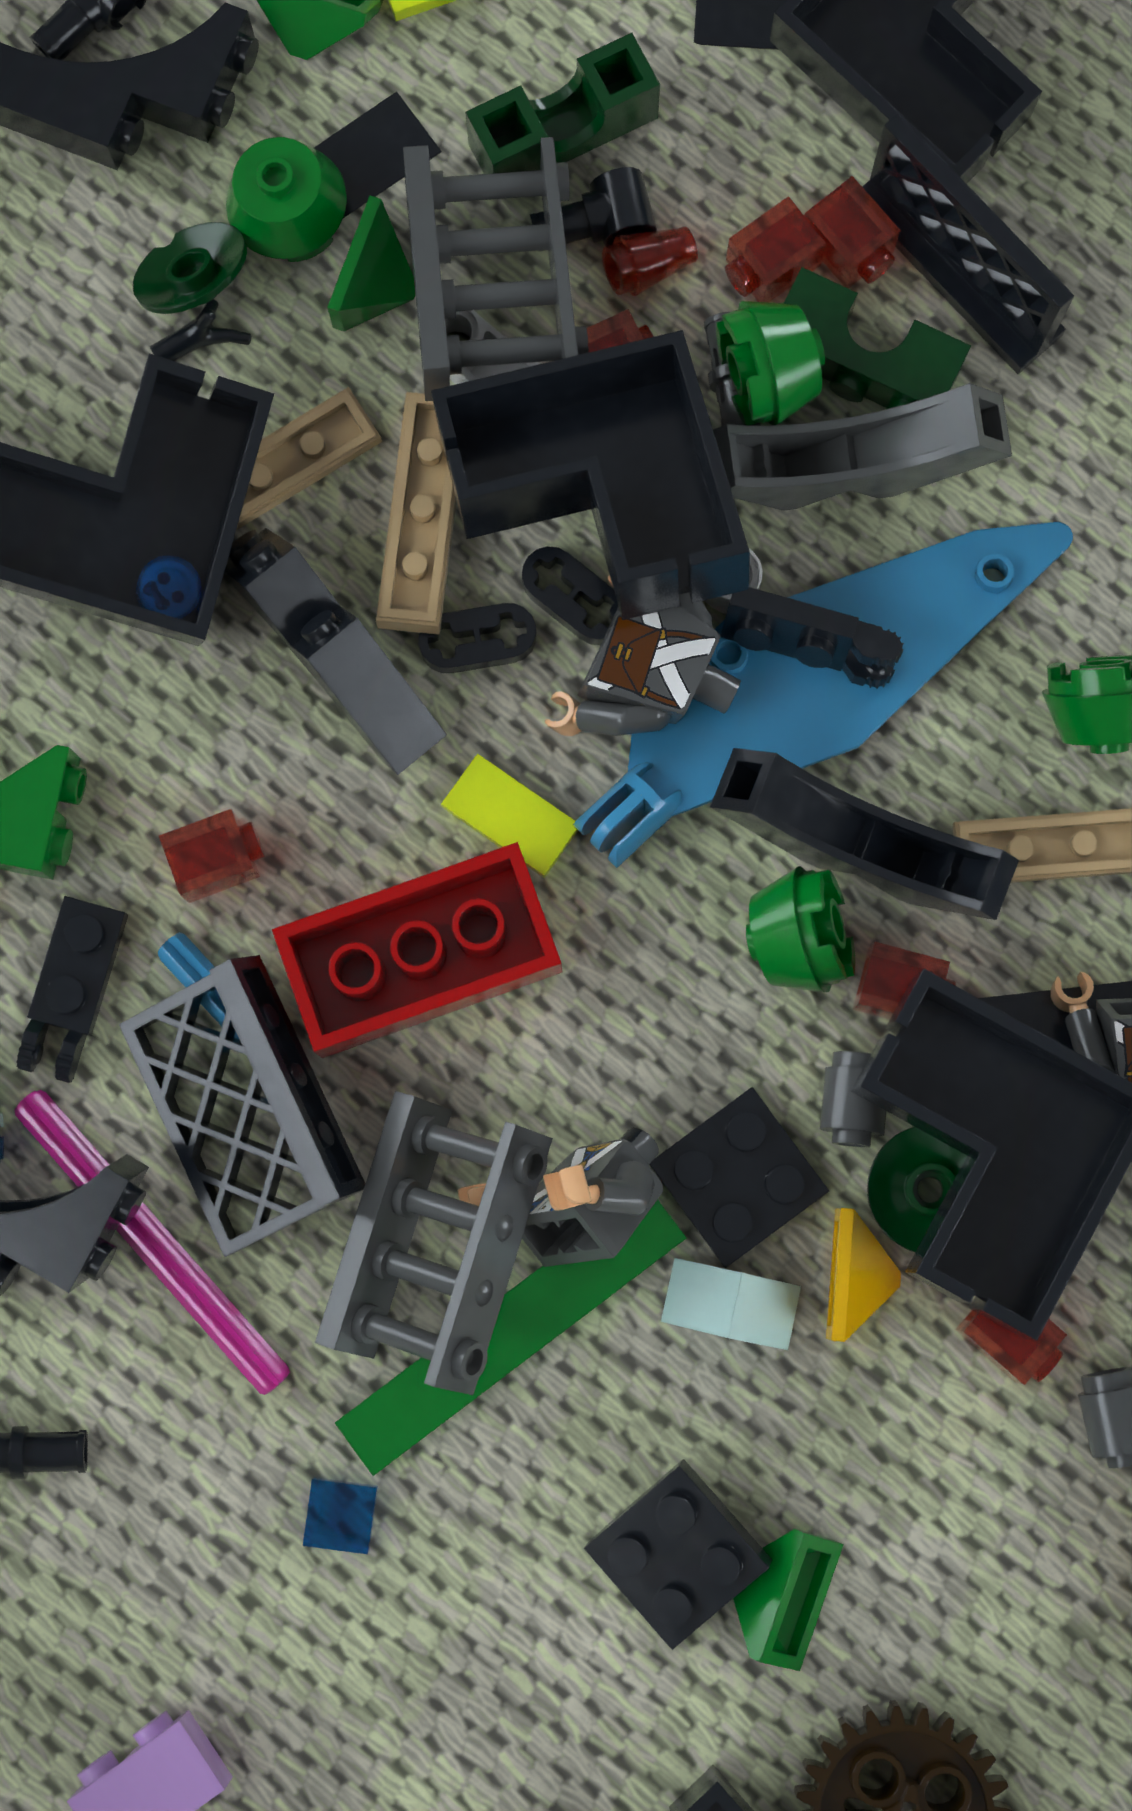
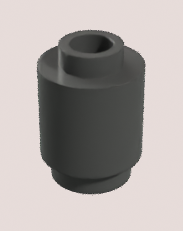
M833 1052L832 1066L825 1068L820 1130L832 1132V1144L849 1147H870L871 1136L885 1135L887 1111L851 1092L871 1053Z
M1132 1367L1108 1369L1081 1376L1084 1392L1079 1393L1078 1398L1092 1457L1106 1458L1108 1468L1132 1466Z

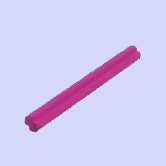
M33 1091L20 1101L14 1109L15 1116L78 1187L91 1181L105 1167L110 1165L45 1091ZM143 1202L127 1225L119 1223L116 1231L260 1394L266 1395L272 1392L287 1378L290 1370L286 1363Z

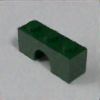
M631 32L577 58V69L571 80L562 88L546 97L529 100L520 85L466 111L468 144L484 174L540 170L541 138L553 137L556 163L568 162L658 119L660 83Z
M801 267L784 304H797L803 310L810 327L817 329L825 353V364L821 366L822 378L830 381L829 388L836 395L857 403L862 402L863 398H866L886 407V409L923 400L952 389L971 345L918 320H914L906 338L896 348L886 352L866 350L852 339L847 326L853 313L858 293Z

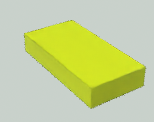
M478 753L441 803L445 810L500 848L518 842L526 866L543 878L546 877L578 832L573 826L575 820Z

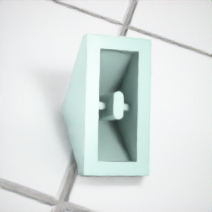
M674 1258L661 1322L729 1339L788 1350L801 1286Z

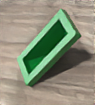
M257 0L288 53L292 56L308 60L363 27L380 11L383 0Z
M371 195L368 198L327 306L332 327L344 332L415 298L414 276L382 199Z
M793 1529L763 1547L765 1552L772 1558L770 1567L733 1598L750 1658L760 1663L800 1671L844 1544L826 1537Z

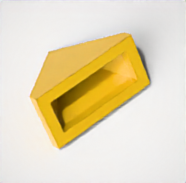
M836 1208L826 1339L845 1342L900 1288L901 1272L855 1209Z

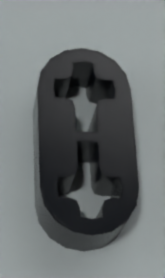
M546 546L536 549L527 557L523 564L522 583L525 593L535 604L579 639L591 645H601L609 627L602 623H598L593 629L585 625L587 612L576 601L581 596L594 607L601 606L604 601L611 605L609 618L612 621L618 609L614 589L571 554L559 547ZM556 563L563 567L561 580L572 591L566 595L552 584L544 590L538 588L539 574L535 569L540 565L546 569H551Z
M501 603L442 613L440 630L451 629L454 638L471 636L475 638V642L456 646L455 657L445 659L440 649L429 648V643H435L439 640L438 634L419 633L418 642L422 658L431 669L440 673H458L512 664L524 660L532 652L536 644L537 631L533 616L524 607L515 603ZM506 618L513 620L515 628H526L527 631L526 634L517 636V646L513 648H505L502 639L496 638L481 641L480 636L499 631L501 627L500 620Z

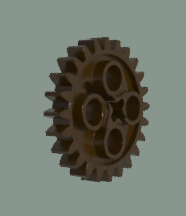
M890 1700L886 1720L879 1721L868 1705L863 1706L864 1726L858 1729L844 1717L839 1718V1727L844 1738L838 1744L823 1735L817 1738L827 1756L824 1762L804 1758L802 1762L807 1773L815 1779L814 1785L801 1784L794 1787L796 1798L810 1805V1809L802 1811H871L866 1809H846L844 1801L848 1798L862 1800L864 1803L880 1808L883 1811H901L903 1802H909L913 1811H1013L1008 1803L993 1800V1797L1008 1788L1007 1781L1003 1776L995 1774L984 1776L996 1761L989 1749H985L970 1755L978 1738L973 1730L968 1727L959 1732L955 1737H952L954 1718L950 1713L943 1712L932 1726L929 1724L928 1709L924 1703L920 1702L915 1706L910 1719H904L901 1708L896 1700ZM873 1759H884L892 1764V1775L885 1786L878 1789H868L861 1786L859 1774L862 1767ZM951 1774L957 1777L958 1788L955 1795L949 1801L942 1804H934L926 1800L925 1790L928 1782L934 1776Z

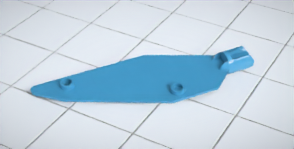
M1050 522L974 530L787 597L858 617L859 621L880 626L885 631L890 629V632H896V635L901 637V643H904L902 647L904 650L898 663H895L893 668L895 672L890 682L886 683L884 687L879 686L878 689L876 687L869 688L867 684L864 686L851 683L843 670L838 671L827 667H809L798 659L767 650H749L740 646L735 641L720 637L709 665L741 680L736 695L726 713L723 714L692 699L685 715L676 724L668 723L660 731L632 734L628 772L573 823V826L582 835L591 833L597 827L590 843L599 852H605L613 847L608 856V861L618 868L671 817L712 802L733 748L777 753L802 769L859 748L1070 547L1073 540L1071 529L1064 523ZM987 569H997L1003 574L1004 579L993 582L988 580L983 572ZM724 621L715 628L720 635Z

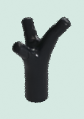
M213 299L205 304L200 314L191 322L150 346V349L156 356L176 361L200 347L232 342L249 345L252 336L250 333L234 329L214 327L212 322L216 318L215 312L219 304Z

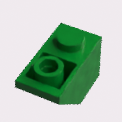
M56 745L0 781V870L53 880L56 866H65L67 864L73 844L72 829L65 828L67 819L57 811L58 802L79 805L82 801L87 781L86 768L79 767L81 758L70 747Z

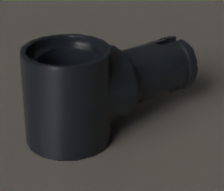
M66 0L29 38L47 58L64 60L93 29L100 32L107 25L112 30H119L123 26L119 21L136 6L141 10L146 0Z
M622 167L602 173L590 183V192L581 194V201L561 206L565 244L592 237L594 243L603 241L606 248L617 249V242L641 237L642 242H646L657 232L642 172L634 167ZM544 211L529 214L532 225L545 224Z

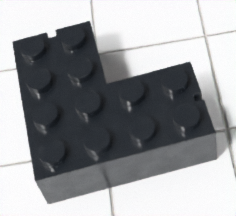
M786 0L774 12L770 41L878 142H880L884 125L899 113L966 184L984 167L989 154L993 157L1031 117L1042 93L1038 86L961 16L975 0Z
M683 330L431 390L438 429L466 539L592 510L622 620L679 607V594L689 592L691 602L696 603L749 590L750 551Z
M149 353L114 477L0 442V587L200 646L207 636L274 393L218 376L209 399L197 396L206 371ZM160 562L178 563L185 567L193 576L197 589L196 598L192 607L185 614L175 618L148 610L144 606L139 593V585L143 574L154 564ZM165 574L160 575L159 581L163 584L167 583L168 576ZM175 593L173 595V600L175 602H180L182 600V595L180 593Z
M922 969L910 981L885 1029L896 1034V1037L888 1033L878 1040L851 1092L967 1155L905 1273L957 1302L971 1303L975 1296L970 1306L971 1310L1021 1338L1037 1341L1132 1162V1082L932 972Z

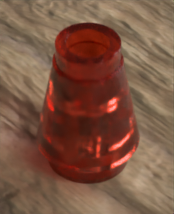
M686 226L677 229L616 236L613 244L604 247L602 250L604 271L611 288L617 295L630 292L632 296H637L687 265L696 262L698 259L695 239Z

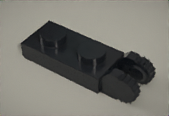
M749 587V590L732 594L721 631V638L735 641L746 649L771 651L798 659L804 665L813 668L827 667L838 671L843 670L851 683L861 686L867 684L869 688L876 687V689L879 686L884 687L886 683L890 682L895 672L893 669L895 663H898L904 650L902 649L904 643L900 641L901 637H898L896 632H890V629L885 631L880 626L859 621L858 617Z
M64 896L27 1018L31 1020L24 1031L17 1055L16 1067L18 1069L34 1072L43 1055V1043L48 1027L53 1025L69 1030L56 1059L55 1078L67 1083L72 1082L86 1037L93 1034L128 919L127 913Z

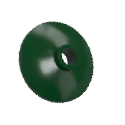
M222 222L202 223L175 233L169 245L155 247L139 265L133 280V292L136 299L143 308L157 314L179 313L210 302L241 271L247 256L245 239L236 227Z
M916 1127L908 1128L888 1140L876 1154L867 1180L869 1207L874 1220L884 1234L904 1249L916 1252L967 1155ZM926 1177L934 1178L941 1186V1195L933 1203L923 1201L918 1195V1185Z

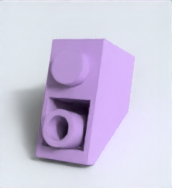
M189 1710L174 1721L168 1712L164 1711L133 1734L139 1746L133 1749L122 1762L119 1763L110 1750L77 1774L83 1786L67 1800V1803L72 1811H196L224 1791L233 1776Z

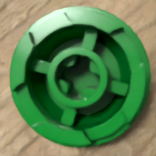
M273 137L264 139L249 147L239 158L234 168L226 197L228 221L230 225L240 231L247 247L260 255L274 259H287L288 262L308 260L322 253L333 242L332 236L339 228L346 210V187L336 165L320 151L291 138Z
M741 301L738 310L721 315L723 320L716 322L721 365L728 364L733 385L738 393L731 396L740 419L745 425L764 422L778 425L820 395L822 391L821 366L825 364L822 340L817 329L810 327L803 310L797 304Z
M1132 655L1086 658V662L1079 664V669L1070 670L1069 673H1066V665L1063 662L1047 665L1048 689L1043 690L1042 694L1062 742L1070 745L1090 746V753L1113 754L1129 751V743H1132Z
M798 866L752 895L750 899V924L746 925L748 949L752 959L755 962H759L766 980L772 986L829 992L833 984H838L840 980L855 975L853 936L846 938L842 915L838 907L845 904L838 882L829 869L819 872L814 870L805 871L804 868Z

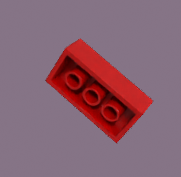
M518 842L272 929L313 1051L322 1059L562 973L560 957Z

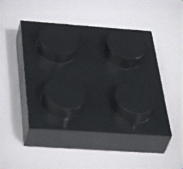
M753 1087L669 1147L649 1164L724 1268L734 1263L829 1192L826 1185Z
M682 1459L606 1525L584 1547L585 1551L672 1650L764 1573L772 1562V1558L685 1459Z

